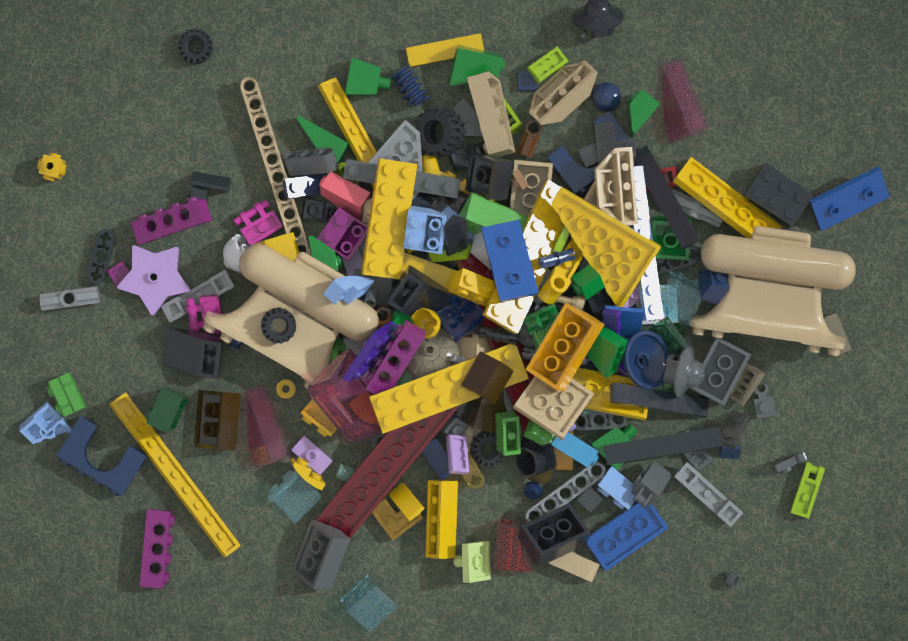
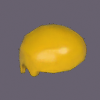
M421 308L416 310L411 317L414 325L426 331L424 339H430L437 335L441 327V321L436 312Z

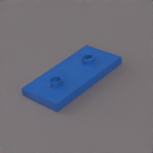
M877 166L809 201L820 231H823L889 198L882 171Z
M520 220L482 227L481 232L500 303L538 295L539 292Z
M637 502L629 510L626 509L589 535L587 546L605 572L668 529V526L653 504L642 508L640 507L641 504Z

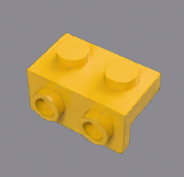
M317 395L312 398L301 412L303 415L302 419L309 425L314 423L319 427L317 431L324 437L327 435L331 437L346 419Z

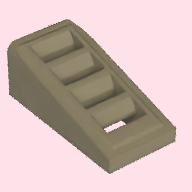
M746 363L729 398L744 406L762 381L765 373L754 365ZM745 379H748L749 381H751L750 384H748L747 382H745ZM743 385L744 387H746V391L740 388V386ZM737 391L743 395L742 398L735 393Z

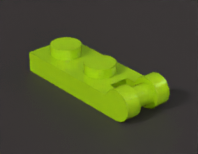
M806 461L790 513L809 519L825 467H816ZM810 473L816 474L814 480L808 478Z

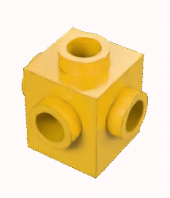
M50 153L49 156L43 155V158L39 159L37 169H39L40 174L44 175L43 179L54 181L56 178L61 180V177L65 175L67 165H65L66 161L60 159L61 155ZM49 163L54 165L51 170L48 169Z

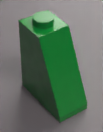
M457 45L448 81L449 85L456 86L468 83V77L488 71L495 77H499L500 72H503L505 67L502 54Z
M603 326L587 356L605 378L618 371L628 340Z

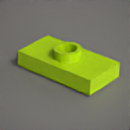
M555 47L530 65L527 70L539 84L569 61L560 49Z

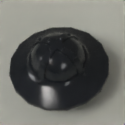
M589 0L585 6L577 9L572 15L573 23L577 27L582 28L585 35L589 38L612 35L614 27L621 24L624 19L623 11L611 5L609 0Z
M523 437L521 440V454H516L514 459L522 475L537 484H545L551 481L556 473L555 449L552 448L551 444L540 445L534 442V440Z

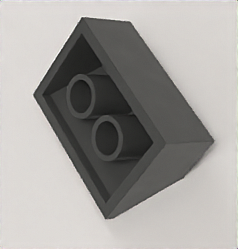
M311 520L292 571L312 589L331 590L350 538L337 528Z

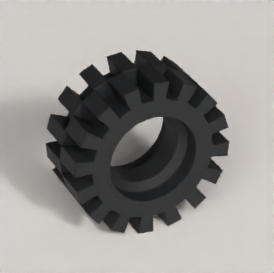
M193 28V30L188 29L187 32L181 34L182 36L178 39L179 44H177L179 54L185 61L191 64H201V62H206L210 58L211 52H213V42L206 32ZM194 39L200 40L203 44L202 50L197 54L191 53L188 49L189 42Z
M281 307L272 308L270 311H267L261 322L263 335L267 340L275 344L288 342L296 332V320L293 314ZM276 318H281L286 322V329L281 333H276L271 328V323Z
M483 431V433H477V437L474 436L472 438L473 443L470 442V452L475 461L487 467H490V465L496 466L497 462H502L501 458L505 456L496 449L497 435L495 433ZM487 441H491L495 445L493 454L489 456L483 455L481 451L482 445Z

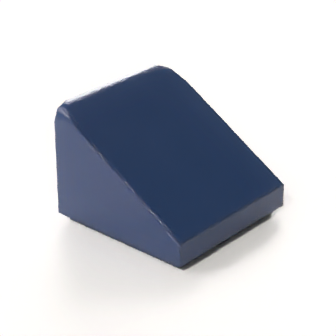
M722 444L720 446V458L739 459L742 446L739 444Z

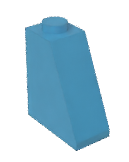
M570 432L566 434L563 440L555 437L550 443L587 468L590 465L593 466L599 457L597 455L598 451Z

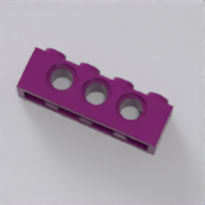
M193 197L187 199L186 204L181 205L180 202L170 205L169 210L165 211L162 208L153 211L154 215L148 216V214L138 216L137 221L131 222L137 244H146L211 222L212 219L206 199ZM186 210L189 212V218L186 217ZM170 216H171L172 219H173L172 224H171L170 221H169V217H170ZM153 222L156 223V229L153 228Z
M407 320L404 321L403 325L399 324L394 332L395 338L393 341L389 340L384 348L386 350L383 357L380 355L374 364L376 366L373 372L370 371L365 378V382H367L365 389L373 394H378L394 388L424 340L426 331ZM405 340L409 345L401 346L399 342ZM391 356H395L399 359V361L392 362L389 360V358ZM381 372H386L389 374V376L383 378L379 374Z
M147 509L140 587L163 589L165 584L169 583V573H166L167 565H170L171 554L168 553V547L172 546L173 534H170V527H174L175 515H172L170 510ZM157 524H161L164 527L162 535L155 532ZM156 543L160 544L163 548L160 554L155 553L153 550V546ZM152 563L160 565L161 570L159 573L152 571Z

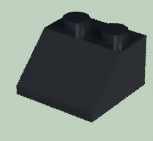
M471 153L465 191L475 193L487 199L507 200L513 161L496 156Z

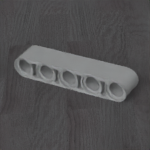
M600 462L594 464L601 467V473L597 476L591 473L592 465L588 468L584 467L531 506L525 513L527 522L532 521L529 519L531 511H538L539 517L574 499L604 476V466ZM582 476L586 479L584 486H576L575 481L577 477ZM568 488L570 496L562 498L560 496L561 489ZM548 499H552L555 502V506L551 510L544 507V503Z

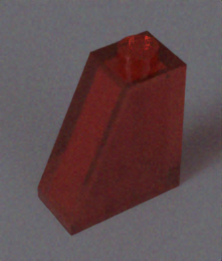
M501 519V522H497L494 569L533 572L527 551L518 539L519 530L517 524L513 523L511 519Z

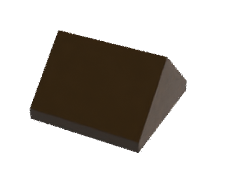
M480 351L462 381L461 386L495 405L514 370L501 361Z

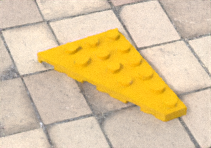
M561 186L551 202L552 207L568 229L586 260L601 275L604 288L615 305L623 307L661 246Z

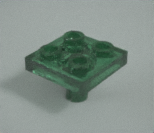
M668 316L645 330L659 335L667 345L669 354L680 355L689 346L682 336L685 333V328L678 331L683 325H674Z

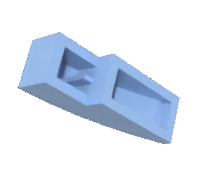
M364 276L340 277L333 280L323 295L334 305L341 300H344L349 305L363 296L375 280Z

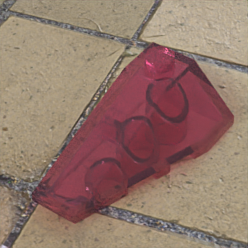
M681 59L662 65L664 128L670 144L707 131L709 128Z
M265 385L247 390L248 452L254 468L257 469L287 458L291 454Z

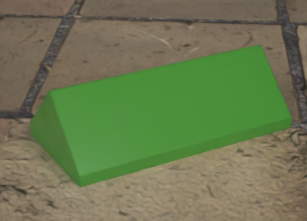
M475 193L470 194L458 215L466 219L467 231L475 235L481 232L482 227L514 220H520L521 228L523 229L529 217Z

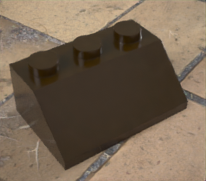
M198 390L194 447L236 451L241 393Z

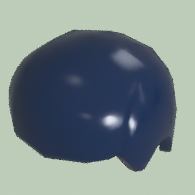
M602 82L593 89L592 101L599 111L612 112L617 110L621 104V92L615 84Z

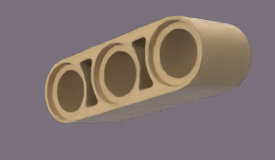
M574 552L549 562L551 565L590 582H593L600 566L599 563Z

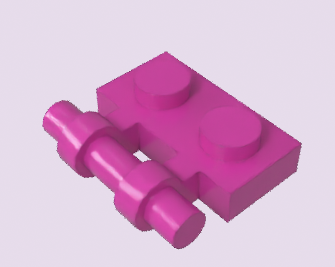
M267 200L254 204L253 208L239 213V216L233 219L237 226L243 222L246 225L240 232L249 246L262 241L283 228L274 211L268 214L264 211L270 207ZM259 214L261 218L251 223L250 218Z
M217 294L200 296V304H195L194 298L186 299V312L189 313V328L192 331L200 332L199 328L204 327V315L207 311L223 314L220 296ZM196 312H202L203 320L197 319ZM215 329V331H214L213 334H215V333H221V331L218 330V329Z

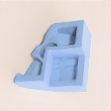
M48 401L19 425L20 432L32 444L41 442L46 438H55L56 435L65 432L69 434L73 429Z

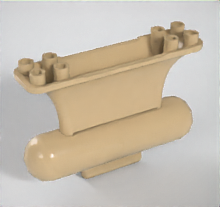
M756 226L753 228L752 239L723 234L712 235L702 245L701 260L708 270L729 274V290L719 304L710 312L704 315L692 316L690 326L693 327V334L704 335V331L707 329L712 330V337L723 338L725 332H735L807 344L809 345L808 351L819 353L821 347L828 348L829 355L839 356L840 349H844L846 340L832 333L827 327L822 314L821 291L822 288L840 290L848 287L854 280L856 265L853 259L844 252L810 247L811 236L808 233Z
M253 244L247 247L239 259V269L241 274L258 285V288L242 306L230 313L217 314L207 311L204 315L205 323L203 329L212 334L215 329L221 331L220 338L223 341L230 343L234 338L294 371L305 379L304 386L314 392L316 387L321 388V396L324 399L331 401L333 396L338 397L340 388L332 379L329 370L330 354L339 333L355 341H365L370 338L379 325L377 312L359 299H356L349 305L344 300L334 305L323 294L333 280L344 277V275L305 252H300L293 262L266 245ZM272 308H285L293 314L296 320V332L288 342L275 344L267 340L263 335L261 329L262 318ZM276 318L272 321L271 328L274 332L281 333L286 329V322L281 318Z

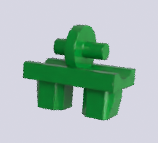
M553 303L527 315L523 322L531 336L535 331L551 327L559 313Z

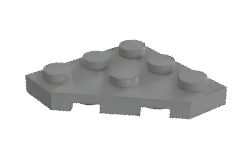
M404 120L370 159L369 163L378 164V158L417 164L416 171L423 172L420 132L407 120ZM413 191L412 200L419 193L418 191Z

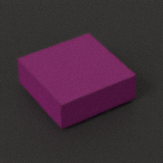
M121 261L107 270L117 287L130 270L125 262Z

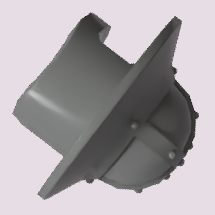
M690 346L683 350L679 359L676 354L671 353L668 356L663 377L664 383L674 385L675 396L680 398L688 388L698 387L705 377L703 364L695 360L693 348Z

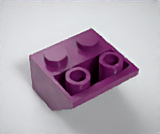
M339 207L317 239L350 261L367 236L368 226Z

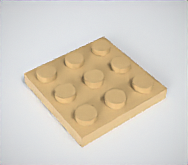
M535 376L513 408L560 440H563L594 393L571 379L565 391H557Z

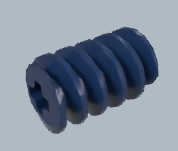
M407 65L394 73L391 79L398 80L395 84L396 87L402 86L399 92L406 93L403 99L409 100L407 106L416 107L427 101L430 96H423L426 89H419L422 83H415L419 77H412L411 75L415 70H408L410 65Z

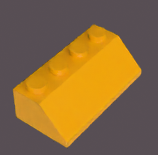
M565 303L526 370L555 390L565 391L605 324L590 314Z

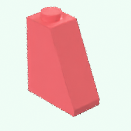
M329 172L327 177L324 176L320 181L321 195L338 208L340 207L362 222L364 204L370 199V192L333 172Z

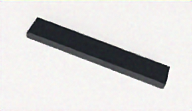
M648 146L634 152L633 161L636 166H643L644 181L682 249L684 250L699 242L698 235Z
M620 383L610 384V403L701 418L709 417L708 398L686 394L679 398L675 396L674 392L646 389Z
M713 427L604 445L607 465L718 447L722 446L720 428Z

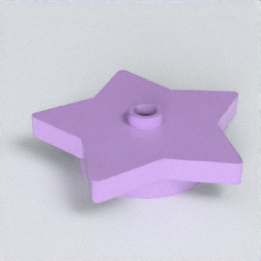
M132 246V270L120 282L117 288L139 295L151 315L157 313L168 297L191 291L178 272V247L159 253H152L138 246ZM153 273L157 274V279L155 281H152L150 279V276Z

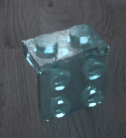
M670 272L661 295L663 316L690 325V320L695 316L702 300L700 298L699 280L685 278V275L680 272Z
M289 470L282 477L284 481L280 485L276 483L268 491L270 495L267 498L272 503L275 502L293 522H298L322 496L296 470L294 472Z
M368 574L340 600L347 612L369 632H372L397 608V605L377 586Z

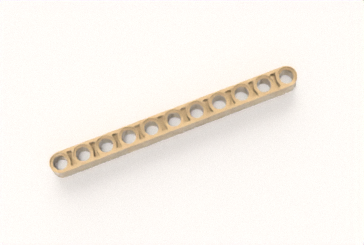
M246 77L241 81V91L286 234L290 233L295 227L300 228L301 234L295 238L297 247L305 246L307 249L306 254L312 256L295 199L290 198L286 201L279 199V194L284 191L283 182L276 183L273 177L276 173H282L283 180L288 179L259 85L254 78ZM253 82L255 84L254 89L246 91V83ZM254 100L260 101L261 104L257 110H253L250 107L251 102ZM260 118L266 120V125L263 128L256 126V122ZM266 136L272 138V143L269 146L262 145V139ZM270 155L278 157L277 162L273 165L268 163ZM288 209L295 211L293 219H286L285 212Z

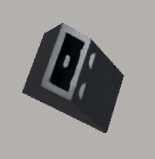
M409 264L400 279L388 293L386 303L409 316H412L418 309H430L436 312L441 320L457 298V295L449 292L448 289Z
M168 327L163 364L199 377L217 379L221 369L224 341L220 338L221 335Z

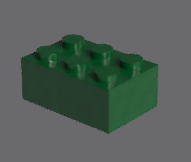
M169 387L157 390L153 401H155L154 407L149 408L145 419H148L146 424L166 433L174 432L189 396Z

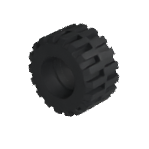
M431 108L424 110V113H420L418 116L420 119L415 120L414 124H416V129L420 132L421 152L429 156H450L458 151L457 148L462 147L463 144L461 142L465 141L466 137L463 136V133H466V129L463 128V125H465L464 121H460L461 116L455 114L456 111L447 108ZM439 122L444 128V136L440 142L435 137V128Z

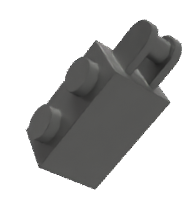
M656 461L650 466L646 464L640 471L642 476L639 475L633 482L635 486L631 493L635 496L632 500L639 502L642 508L646 505L649 507L659 497L672 477V474Z

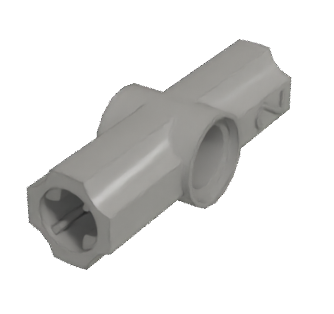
M674 189L672 190L686 216H692L695 220H702L714 227H720L723 220L719 216L711 212L694 197Z
M89 287L40 294L39 300L41 310L45 311L100 303L98 287ZM69 293L74 296V301L71 304H68L65 300L66 295Z

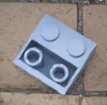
M411 206L407 215L403 248L442 254L444 244L443 226L446 224L447 215L433 209Z
M610 466L604 476L597 481L596 484L599 486L597 490L606 497L611 495L614 498L612 502L622 510L624 507L629 510L634 503L632 499L635 495L631 491L635 485Z

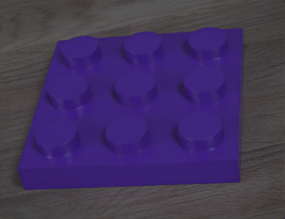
M391 321L375 331L342 379L349 383L354 379L358 380L367 371L370 372L375 366L374 360L377 356L384 353L385 344L395 337L394 332L398 325Z

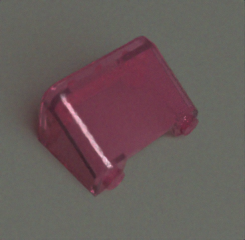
M347 349L342 351L310 383L307 391L343 437L351 442H357L377 436L381 428L369 399L370 396L375 394L365 389L366 385L360 377L358 380L354 379L349 383L342 379L356 359L353 351Z

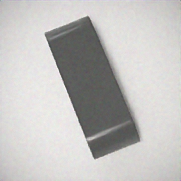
M330 147L288 152L283 156L290 176L329 173L339 167L334 151Z
M596 412L582 416L585 418V424H580L576 420L575 429L621 428L626 424L629 417L623 416L624 421L618 422L614 414ZM596 415H602L605 422L599 423L596 420Z

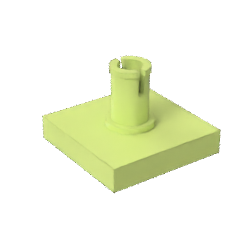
M490 541L462 544V556H455L454 565L455 567H463V583L491 579Z

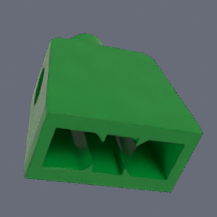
M351 58L345 94L346 96H377L378 88L390 90L391 78L380 77V67Z
M631 424L622 431L619 428H613L594 440L591 445L606 459L604 445L631 441L630 439L638 431ZM623 462L611 465L618 470Z

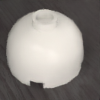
M240 234L232 237L223 248L225 266L237 273H241L239 269L241 254L248 247L244 236Z

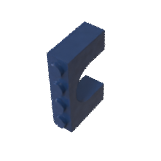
M609 111L593 122L592 125L606 142L607 155L613 148L632 147V152L636 149V146ZM563 145L546 158L549 163H553V168L573 194L578 192L581 195L589 189L587 185L595 180V168L579 166Z
M80 416L56 456L60 458L59 461L64 465L70 466L71 464L76 467L75 471L79 474L91 476L93 478L92 481L97 485L102 486L104 484L109 487L108 491L115 496H119V494L125 495L148 456L134 446H129L122 460L114 469L110 471L96 469L88 460L87 446L99 425L85 416Z

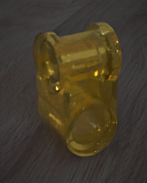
M468 451L469 473L467 475L461 474V476L464 477L471 488L478 489L484 484V476ZM473 475H475L476 477H478V480H479L478 483H475L474 481H472V480H473V479H472V476H473Z

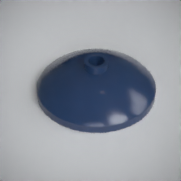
M651 331L637 332L628 339L623 354V361L627 375L634 384L642 388L652 389L664 382L663 377L667 358L670 355L667 345L659 335Z

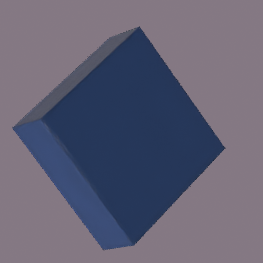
M518 71L517 91H537V82L528 71Z

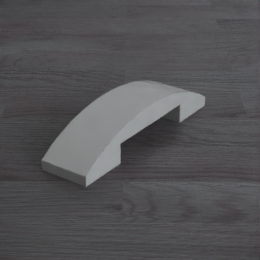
M224 270L191 289L190 292H186L163 304L161 308L171 323L188 314L186 312L187 298H194V303L200 304V296L213 294L221 296L235 286L227 271Z
M688 462L674 475L678 481L730 527L743 514L737 506L719 492Z

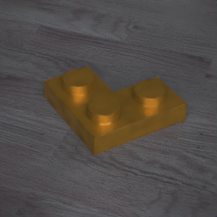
M386 498L372 512L392 541L424 518L420 513L409 521L402 511L396 513Z

